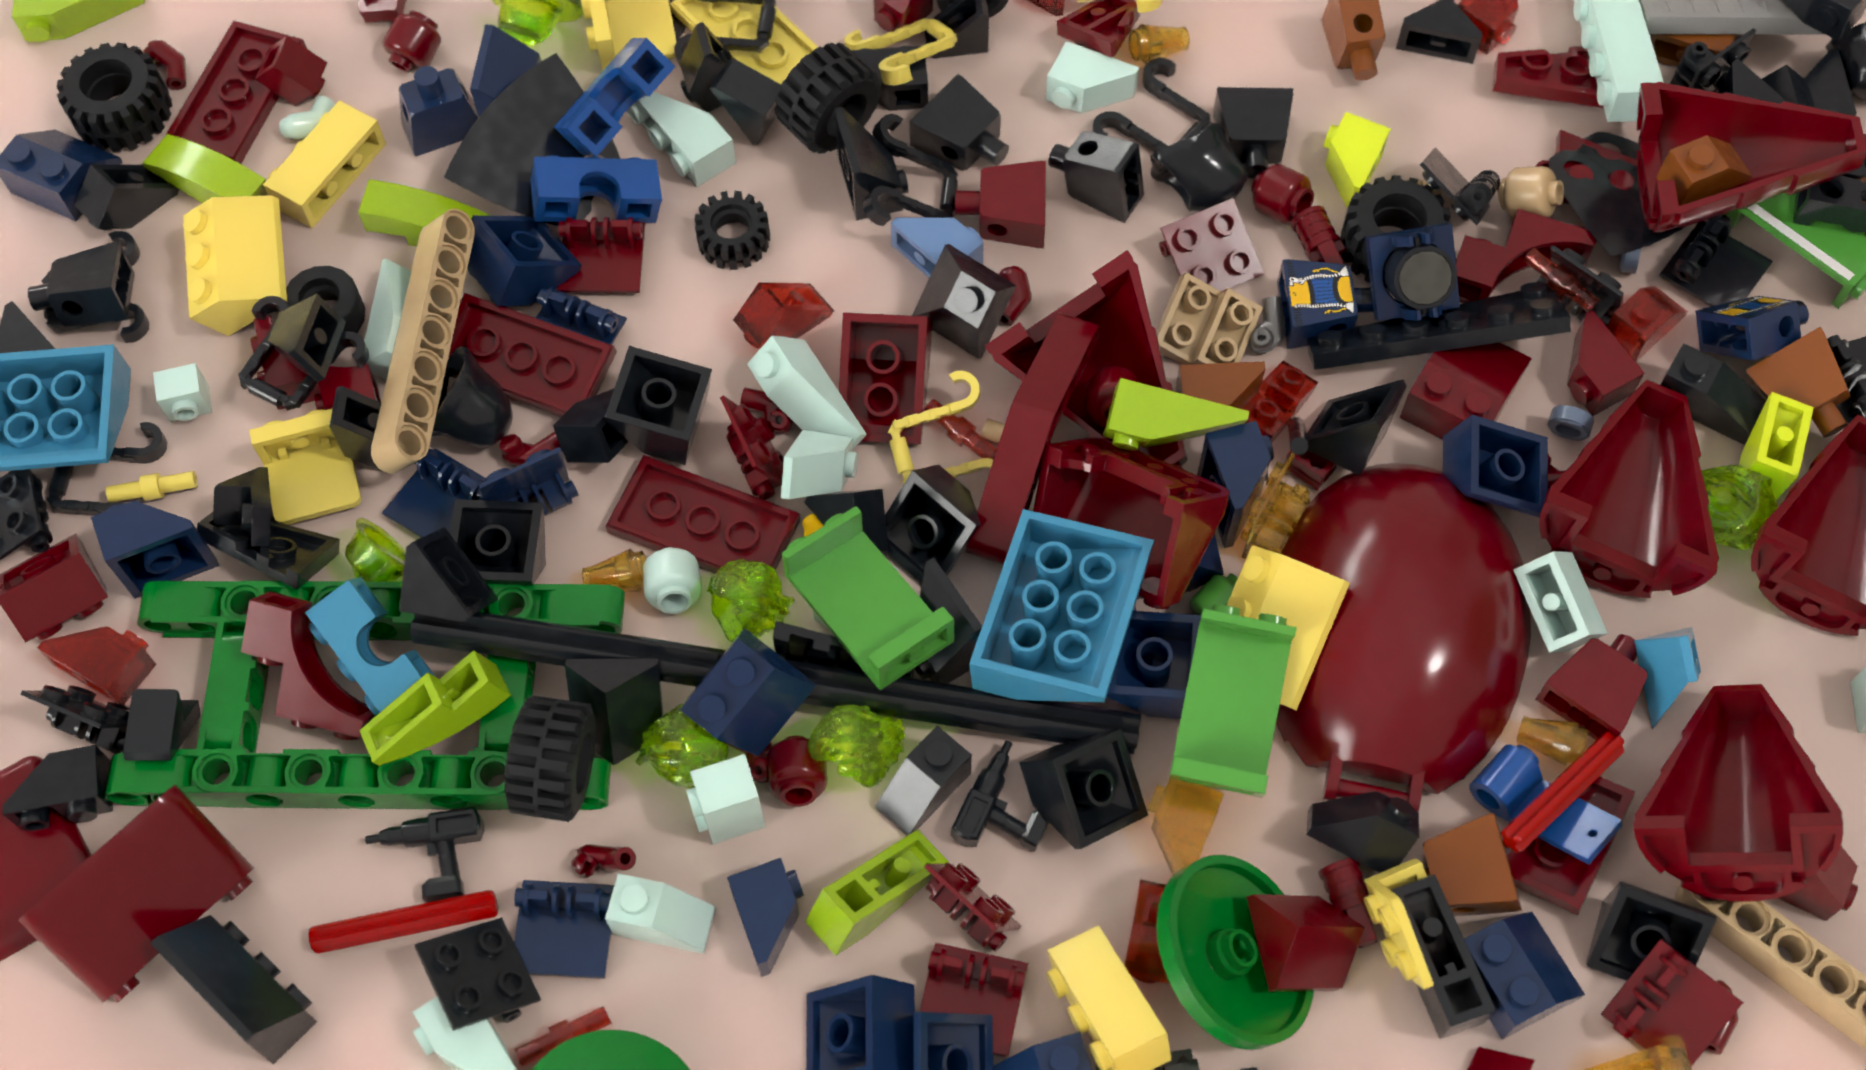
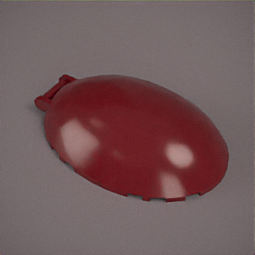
M1387 463L1365 467L1361 475L1353 472L1347 474L1322 490L1301 511L1282 541L1278 551L1279 554L1349 582L1350 585L1297 711L1279 704L1276 724L1284 742L1288 740L1306 766L1327 768L1323 799L1334 800L1336 796L1344 798L1379 791L1390 798L1398 797L1405 800L1415 811L1419 812L1423 789H1426V792L1439 794L1459 780H1464L1486 758L1488 752L1502 734L1519 696L1531 639V618L1529 605L1513 571L1524 565L1510 531L1494 508L1488 502L1465 496L1442 471L1416 464ZM1341 771L1407 785V790L1402 792L1340 778Z

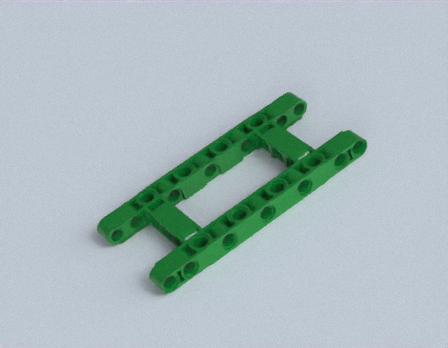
M151 581L143 586L137 618V625L140 628L149 632L162 633L163 638H215L196 749H179L171 761L124 760L123 753L113 755L104 797L115 804L149 806L176 784L196 807L456 810L475 807L476 810L509 809L505 797L504 782L496 787H489L488 783L496 775H505L507 752L515 720L526 700L533 695L536 662L488 655L487 659L497 665L511 696L480 718L478 747H473V751H468L467 755H433L431 750H421L407 757L378 766L372 762L369 754H341L338 749H283V753H256L269 665L259 663L257 656L241 652L247 614H243V612L248 609L249 600L271 591L312 602L313 607L346 581H307L298 590L281 581ZM365 582L388 612V614L372 626L369 640L413 641V637H410V628L415 614L399 611L402 582ZM488 584L498 597V600L480 611L506 616L509 611L515 608H523L520 614L512 617L622 633L625 592L616 586L604 584ZM596 757L593 758L588 788L579 810H599L608 806L611 763L609 761ZM230 772L225 781L214 785L219 775ZM322 773L321 778L316 783L305 785L310 776ZM414 774L410 783L404 786H396L402 776Z

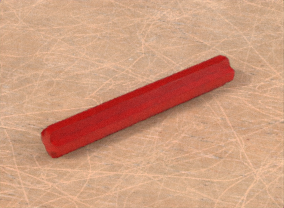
M1610 731L1604 732L1501 831L1503 846L1510 848L1515 853L1522 852L1624 753L1623 738L1620 735L1615 736Z
M485 890L315 925L309 928V945L314 953L319 954L493 918L498 915V902L492 890Z

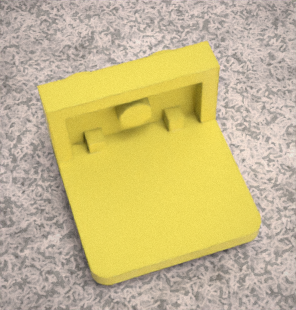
M581 0L584 18H592L593 26L586 27L590 51L598 50L602 70L609 65L631 38H648L668 59L676 57L674 49L676 37L669 0Z
M332 409L313 410L305 416L285 421H271L262 427L249 430L252 446L264 467H268L270 499L276 522L290 525L354 508L362 501L354 460L344 456L329 427Z
M1415 858L1365 879L1364 882L1369 895L1363 899L1370 918L1374 924L1380 923L1386 939L1380 941L1389 965L1392 968L1398 967L1406 981L1412 979L1425 990L1433 986L1432 978L1404 905L1399 896L1391 891V889L1427 877L1422 862Z

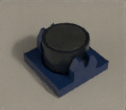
M1442 223L1365 237L1375 320L1384 321L1402 318L1404 320L1419 321L1422 320L1421 317L1429 316L1436 318L1442 314V310L1460 307L1452 224ZM1396 247H1399L1395 252H1393V253L1391 254V256H1390V258H1389V260H1388V262H1387V264H1386V266H1385V269H1383V265H1384V263H1385V261H1386V259H1387L1389 253H1390L1392 250H1394Z

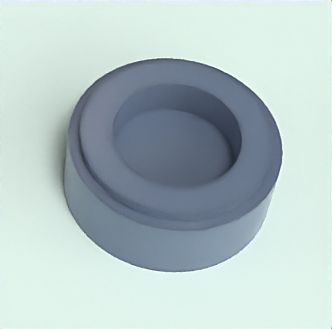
M1641 248L1620 254L1618 266L1620 272L1636 274Z
M1559 405L1552 409L1547 425L1554 434L1570 440H1583L1590 436L1594 418L1583 409L1569 405Z

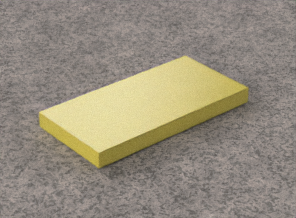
M674 0L670 3L671 13L691 32H693L695 25L703 22L716 37L752 40L758 38L756 34L763 4L725 1L713 3L699 0ZM775 7L776 14L772 38L768 40V47L759 53L738 50L728 51L736 60L782 84L792 68L803 57L818 48V46Z

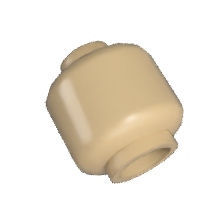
M1516 167L1509 172L1507 178H1503L1500 182L1499 204L1501 209L1506 210L1512 219H1514L1518 209L1549 218L1553 214L1556 205H1561L1563 202L1564 186L1561 180H1556L1554 172L1548 167Z

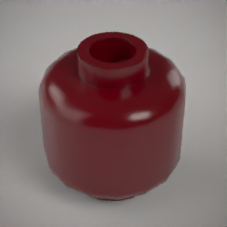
M412 10L409 14L397 15L382 42L385 51L391 56L388 61L396 68L408 73L412 68L419 69L423 66H429L442 41L437 31L438 25L429 17Z
M1282 164L1272 165L1264 172H1260L1252 183L1251 191L1253 193L1255 209L1283 224L1291 223L1292 219L1299 212L1311 207L1314 201V192L1309 178Z
M1118 366L1106 367L1096 372L1089 381L1086 394L1087 413L1093 423L1105 429L1115 387L1120 378L1140 383L1137 376L1126 368Z
M794 735L776 743L768 751V788L771 794L789 806L801 807L812 803L826 790L828 781L826 754L821 745L803 736Z

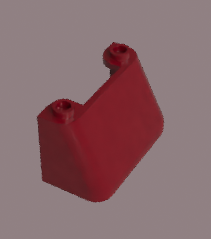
M1088 437L1046 444L1033 511L1154 540V546L1138 596L1143 598L1145 605L1155 609H1168L1170 605L1179 603L1226 512L1230 491L1217 483L1141 451L1118 448L1112 445L1113 440Z
M175 784L40 899L18 921L102 1002L112 997L118 1003L140 983L134 975L159 954L150 943L159 935L196 921L224 895L230 901L235 899L253 882L247 874L254 867Z

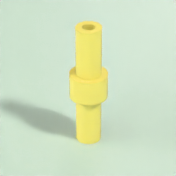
M195 471L161 476L160 473L142 475L139 481L106 486V496L109 503L142 497L145 501L164 498L165 493L197 488L198 479Z

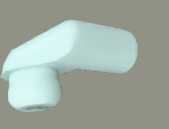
M317 96L310 111L293 113L280 121L279 130L281 134L287 139H305L318 124L320 118L326 112H329L335 103L326 96Z

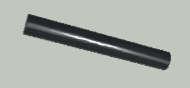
M1293 417L1288 421L1290 448L1294 454L1302 455L1308 450L1305 423L1300 417Z

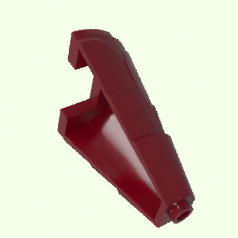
M1663 82L1640 84L1636 129L1640 130V150H1636L1637 174L1643 216L1648 229H1653V233L1689 226L1735 209L1741 210L1782 193L1790 196L1861 168L1863 161L1866 160V134H1863L1860 117L1785 101L1778 104L1726 92L1721 94ZM1706 135L1730 143L1752 174V178L1748 182L1721 193L1679 206L1675 181H1658L1656 178L1669 151L1673 148Z
M1128 250L1092 273L1097 282L1096 284L1026 330L1019 322L985 345V348L993 356L996 363L1023 382L1059 312L1100 325L1098 339L1091 358L1063 413L1064 416L1086 430L1088 437L1106 438L1103 437L1105 429L1093 423L1086 408L1087 387L1090 379L1096 372L1106 367L1118 366L1134 373L1142 384L1173 391L1172 384L1166 381L1157 333L1151 324L1138 265L1133 261V257ZM1184 440L1147 448L1138 446V451L1183 470L1182 465L1188 460Z
M1646 380L1608 417L1600 432L1582 449L1574 463L1548 490L1539 519L1541 539L1547 540L1552 548L1551 552H1572L1587 584L1603 591L1629 597L1651 598L1653 591L1671 590L1670 592L1675 596L1702 586L1717 573L1719 555L1708 510L1709 499L1699 463V458L1702 455L1687 396Z
M1857 415L1818 454L1810 464L1808 472L1793 486L1785 500L1763 523L1757 533V539L1751 555V570L1756 572L1760 581L1758 588L1776 608L1808 626L1823 631L1858 636L1860 629H1866V418Z
M1762 684L1713 686L1682 730L1681 741L1661 768L1659 778L1635 813L1633 824L1635 839L1645 858L1660 874L1664 871L1668 872L1670 875L1681 880L1682 888L1705 897L1734 902H1754L1771 900L1797 892L1807 887V879L1818 871L1826 872L1837 857L1843 839L1842 810L1816 773L1814 763L1795 739L1794 728Z

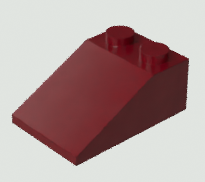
M843 312L839 393L867 434L860 442L889 443L893 439L888 431L895 419L899 420L903 417L925 411L932 336V320L928 316ZM924 423L902 430L900 435L901 437H906L907 444H922Z
M1500 342L1434 352L1409 391L1399 418L1442 440L1445 434L1471 415L1496 422L1532 358Z

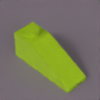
M14 0L12 18L26 42L60 40L69 38L145 3V0Z
M1120 378L1115 387L1103 437L1113 439L1112 445L1118 448L1137 451L1138 446L1147 448L1176 442L1244 424L1248 420L1250 411Z
M917 829L823 888L805 923L837 956L869 935L930 882L934 876L924 868L926 864H946L949 861Z

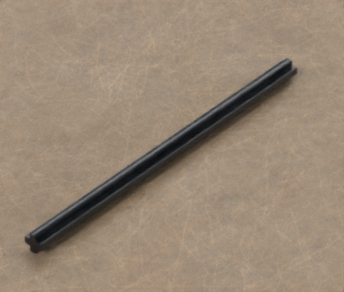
M478 612L464 622L415 614L410 628V637H413V643L468 652L474 650L481 654L565 666L566 659L658 658L660 681L695 687L725 652V649ZM785 659L816 684V687L803 701L805 704L1057 743H1067L1121 728L1129 754H1134L1138 744L1141 714L1061 701L1014 700L975 690L971 687L900 677L882 690H879L867 674L861 670Z

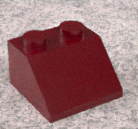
M76 533L49 547L47 551L40 552L0 574V605L25 643L35 637L38 640L49 638L62 629V622L77 614L80 618L96 612L104 605L102 600L108 598L106 586Z

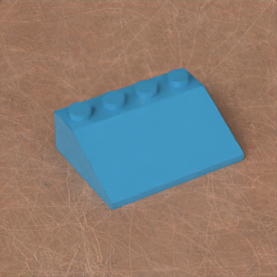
M114 344L0 353V471L109 463L129 406L131 368Z
M1023 509L969 663L972 689L1014 700L1105 702L1152 553L1154 540Z

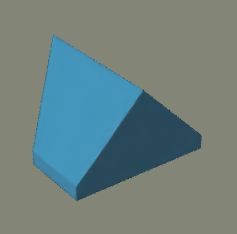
M1692 627L1634 640L1639 666L1648 673L1644 684V691L1652 729L1687 683L1698 681L1701 667Z

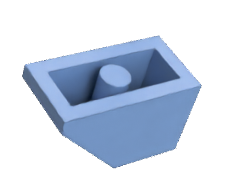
M896 217L891 221V245L929 278L945 244L952 245L983 265L984 242L976 230L971 227L966 228L955 218Z

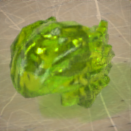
M1737 464L1701 470L1709 499L1708 510L1715 542L1740 550L1750 549L1756 541L1757 533L1763 523L1778 508L1776 498L1771 489L1773 480L1768 476Z
M738 559L726 562L724 566L717 570L715 576L710 578L707 592L711 594L712 614L719 622L725 637L730 642L734 641L743 628L759 639L763 634H767L775 628L776 621L784 623V617L790 613L788 609L795 603L793 597L782 594V582L775 569L769 564L760 561Z
M680 703L666 712L662 718L656 720L654 725L648 727L647 732H642L644 742L639 749L641 753L637 757L636 763L641 766L645 762H650L660 778L674 786H684L691 789L695 786L690 772L728 760L729 749L727 743L716 739L680 711L683 706Z
M856 705L836 706L820 719L812 731L808 741V751L813 760L836 763L839 776L852 777L853 780L862 784L863 787L873 788L882 782L886 773L890 771V767L898 762L897 757L903 752L902 740L905 738V728L901 719L893 722L890 716L887 718L880 717L876 713L871 712L870 707L867 705L862 707Z

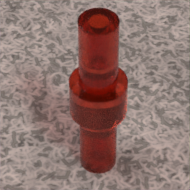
M1536 248L1531 249L1523 259L1524 262L1548 280L1546 283L1548 287L1558 295L1564 293L1586 312L1592 311L1600 301L1575 281L1576 275L1563 265L1558 267Z
M932 399L924 411L943 407V405L936 399ZM951 415L935 420L948 431L947 436L960 447L966 445L980 458L994 460L997 448L975 432L976 426L964 416L958 418L956 415Z
M602 1006L569 1023L567 1019H564L548 1027L549 1033L514 1050L523 1067L544 1057L552 1049L573 1037L597 1031L612 1023L605 1007Z

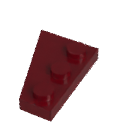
M1599 776L1578 798L1621 819L1623 822L1633 801L1635 791ZM1616 834L1589 865L1538 837L1522 852L1515 853L1511 850L1507 854L1516 888L1578 916Z

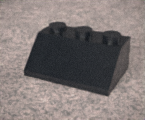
M208 915L157 936L150 944L247 1044L273 1065L317 1023L306 1011L313 1003L293 983L284 989L274 979L281 970L262 951L253 957L244 948L250 939L231 920L222 926L214 917Z

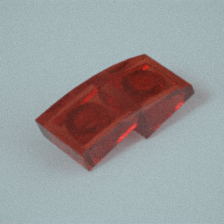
M1283 360L1262 381L1258 393L1242 408L1243 410L1250 411L1248 420L1245 423L1257 421L1262 436L1267 435L1272 443L1288 425L1289 420L1298 413L1315 390L1318 382Z

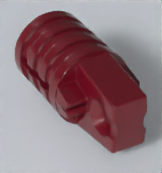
M1316 205L1299 212L1292 219L1291 226L1297 232V236L1302 242L1304 250H1306L1305 253L1308 259L1313 262L1344 264L1340 254L1346 252V249L1339 235L1335 233L1333 225L1330 224L1331 221L1324 207Z
M1347 858L1323 867L1318 871L1320 880L1324 882V888L1329 894L1331 905L1365 927L1358 945L1359 948H1363L1377 943V937L1364 904L1363 898L1368 896L1369 893L1364 882L1363 873L1359 869L1360 863Z

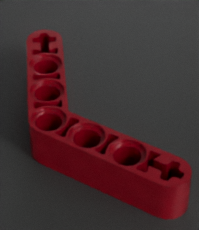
M1061 312L1057 314L1011 404L977 510L981 524L966 546L967 553L1004 565L1022 510H1029L1040 477L1045 446L1051 443L1054 431L1091 358L1098 339L1100 325Z

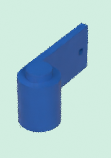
M1505 745L1469 784V790L1476 801L1485 809L1511 822L1551 783L1543 780L1538 766L1539 760L1530 749L1523 745ZM1577 798L1538 838L1589 865L1619 831L1623 823L1621 819Z

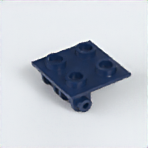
M554 287L549 289L542 288L537 296V303L542 305L540 312L536 316L537 319L610 345L613 344L627 321L626 317L616 314L612 310L601 308L587 300H581L577 296H571L558 291Z
M560 447L552 451L548 449L537 451L526 459V463L511 470L509 468L496 470L486 477L485 482L478 484L484 500L529 502V499L535 497L537 502H543L545 516L549 512L540 495L541 493L544 494L553 512L572 504V498L579 496L572 480L569 481Z
M429 449L425 457L414 463L417 465V471L384 509L382 514L421 538L443 527L450 533L455 499L484 500L478 484L485 482L486 478L438 449Z
M523 880L522 888H516L514 897L515 907H519L514 944L529 974L605 979L611 930L605 917L614 885Z

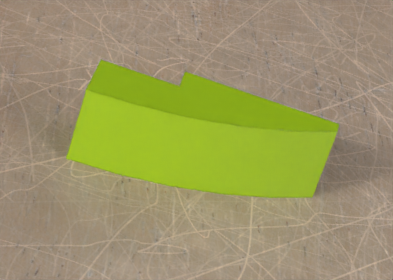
M167 134L142 162L143 167L201 203H204L211 197L268 195L263 186L266 182L264 177L214 150L177 136Z
M373 179L368 180L358 211L365 231L405 236L410 246H417L423 227L449 209L462 210L470 219H472L473 215L492 216L445 196L418 188Z
M473 650L440 679L427 672L359 731L372 762L380 766L426 749L458 733L491 712L509 698L511 694L497 665Z

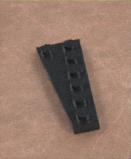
M1532 282L1522 285L1520 291L1462 303L1459 308L1442 310V314L1436 318L1424 316L1419 321L1395 318L1340 331H1323L1318 336L1307 338V346L1313 368L1318 370L1571 332V319L1550 285Z

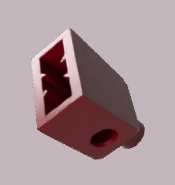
M1046 161L983 168L980 175V191H956L955 215L980 216L979 235L982 239L1044 248Z
M1620 634L1611 646L1597 638L1590 639L1547 680L1535 700L1595 740L1608 731L1612 732L1615 736H1619L1628 723L1648 677L1646 670L1634 663L1637 658L1635 639L1628 635Z

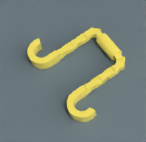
M923 18L882 36L874 35L864 40L862 39L860 29L855 30L845 36L844 44L851 51L863 48L881 49L926 30L938 39L935 42L904 54L899 52L889 56L879 63L878 67L882 82L886 85L894 86L913 80L910 64L954 47L957 36L953 30L940 21Z
M962 370L949 374V377L955 384L965 382L971 386V392L967 398L893 421L888 431L893 440H890L889 444L898 475L903 474V484L915 469L906 437H901L900 435L902 430L973 408L980 399L981 390L976 377L970 372ZM982 458L973 460L960 466L946 468L945 470L954 478H958L961 475L991 469L993 459Z

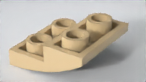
M1185 272L1179 276L1156 329L1160 352L1184 365L1240 362L1263 307L1230 288L1221 292Z

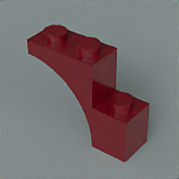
M1518 209L1504 247L1493 244L1486 239L1464 236L1456 258L1460 302L1467 303L1489 298L1496 287L1513 274L1535 266L1551 265L1550 248L1553 245L1561 251H1564L1565 248L1575 251L1584 258L1587 264L1597 240L1589 230L1582 226L1567 224Z
M271 315L266 316L265 320L254 319L257 336L250 338L253 353H255L258 346L271 330L270 327L274 323ZM276 348L273 349L263 362V371L257 372L258 379L287 392V396L293 395L307 376L297 369L284 355L280 354ZM365 364L361 369L359 366H330L325 379L315 385L310 395L303 402L305 404L315 401L317 410L332 409L336 388L339 386L348 388L380 403L381 398L378 384L369 365ZM281 406V407H277V409H278V410H281V409H285V407H284V406Z
M271 591L250 599L241 652L257 656V661L265 665H283L275 716L290 719L291 724L299 728L315 729L320 727L333 731V735L340 739H360L362 736L359 730L370 722L375 715L365 703L345 691L333 679L323 664L316 649L313 634L309 628L311 620L305 614L306 611L312 608V602Z

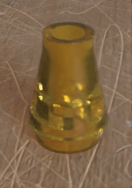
M1140 24L1138 29H1132L1129 34V50L1132 58L1135 61L1141 60L1145 64L1152 59L1162 58L1178 51L1187 50L1190 44V37L1186 27Z
M628 549L593 566L583 568V584L612 585L622 589L624 592H640L644 580L643 563L647 558L643 551L633 552L632 549Z
M1524 716L1516 742L1525 744L1567 766L1568 762L1573 763L1584 752L1589 730L1578 727L1579 722L1535 719Z

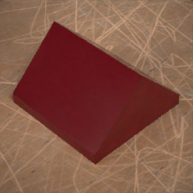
M1252 894L1246 897L1269 992L1336 991L1343 988L1363 934L1364 926L1337 910L1320 896Z

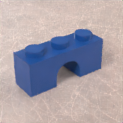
M631 38L557 122L554 128L582 155L597 157L622 129L623 126L619 123V120L623 114L640 98L650 97L675 66L648 38Z
M554 155L534 157L530 179L534 221L559 222L566 221L567 217H572L573 220H576L580 199L586 196H598L604 198L612 205L615 212V220H628L629 217H633L635 222L656 223L662 202L657 159H640L636 157L616 159L593 156L573 158Z

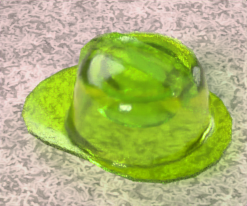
M492 0L499 7L498 28L527 46L542 43L550 36L557 22H572L584 15L582 7L572 0Z
M357 519V530L345 550V556L352 566L355 578L361 577L364 582L396 581L403 576L406 551L389 533L367 519Z

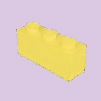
M340 100L329 112H326L320 118L315 128L304 140L296 144L293 152L278 168L270 173L267 181L263 184L268 196L273 195L279 199L280 212L312 229L386 145L378 121Z
M1099 925L1048 949L1052 968L1046 972L1048 982L1056 997L1059 999L1065 996L1071 1005L1067 1008V1011L1076 1031L1081 1032V1034L1087 1032L1093 1043L1089 1044V1048L1100 1070H1153L1172 1060L1166 1030Z

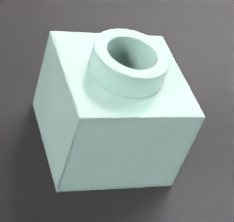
M196 363L153 372L156 401L170 422L177 420L188 421L199 415L212 413L209 386Z

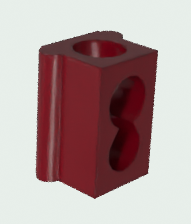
M1291 450L1288 452L1286 460L1282 465L1285 470L1316 491L1324 485L1337 468L1336 464L1309 451L1302 455H1297Z

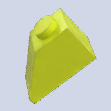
M1345 112L1339 126L1331 125L1323 147L1329 149L1325 166L1348 209L1355 192L1359 193L1361 186L1370 182L1384 154L1391 128Z
M1772 392L1768 396L1742 450L1734 486L1776 501L1799 477L1814 407Z

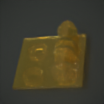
M1291 452L1285 464L1276 462L1267 479V488L1263 496H1257L1246 519L1248 522L1240 539L1246 541L1242 554L1244 559H1246L1252 545L1282 554L1289 536L1293 534L1292 527L1298 525L1302 514L1310 503V498L1308 497L1310 491L1308 488L1300 484H1295L1294 487L1286 484L1296 455Z

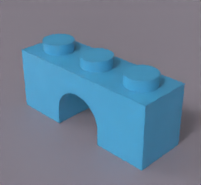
M361 577L347 580L305 612L311 620L309 628L312 634L323 645H330L339 657L336 663L340 671L348 680L352 682L357 681L366 693V696H364L366 705L375 716L427 672L435 676L416 649L402 654L393 662L384 661L372 652L369 645L370 630L388 612Z

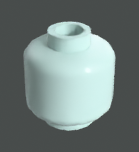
M673 547L664 548L651 554L643 563L644 596L654 608L664 613L678 614L695 604L701 596L702 585L699 564L695 556L687 550Z

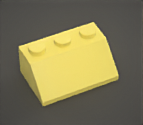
M273 195L211 197L183 215L189 319L230 336L254 322L256 318L251 310L260 299L266 296H277L287 302L278 198Z
M1252 545L1227 605L1240 609V616L1258 619L1259 614H1272L1286 618V625L1297 627L1295 637L1291 642L1280 705L1297 711L1350 583L1285 555Z

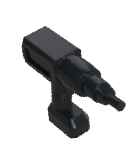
M1006 740L1001 751H997L991 758L987 768L981 770L972 789L970 788L951 828L950 836L962 846L977 847L988 823L1009 834V836L1018 840L1023 847L1035 852L1049 822L1035 810L1031 813L1026 824L1005 812L1008 803L998 799L1005 783L1003 776L1009 763L1008 753L1013 745L1010 741Z
M470 807L429 813L428 817L407 820L402 823V826L389 827L381 830L379 834L365 836L366 844L380 842L381 845L387 846L404 844L405 847L427 845L428 856L438 857L441 877L427 879L422 885V899L425 902H432L465 895L455 845L481 841L485 826L476 808Z

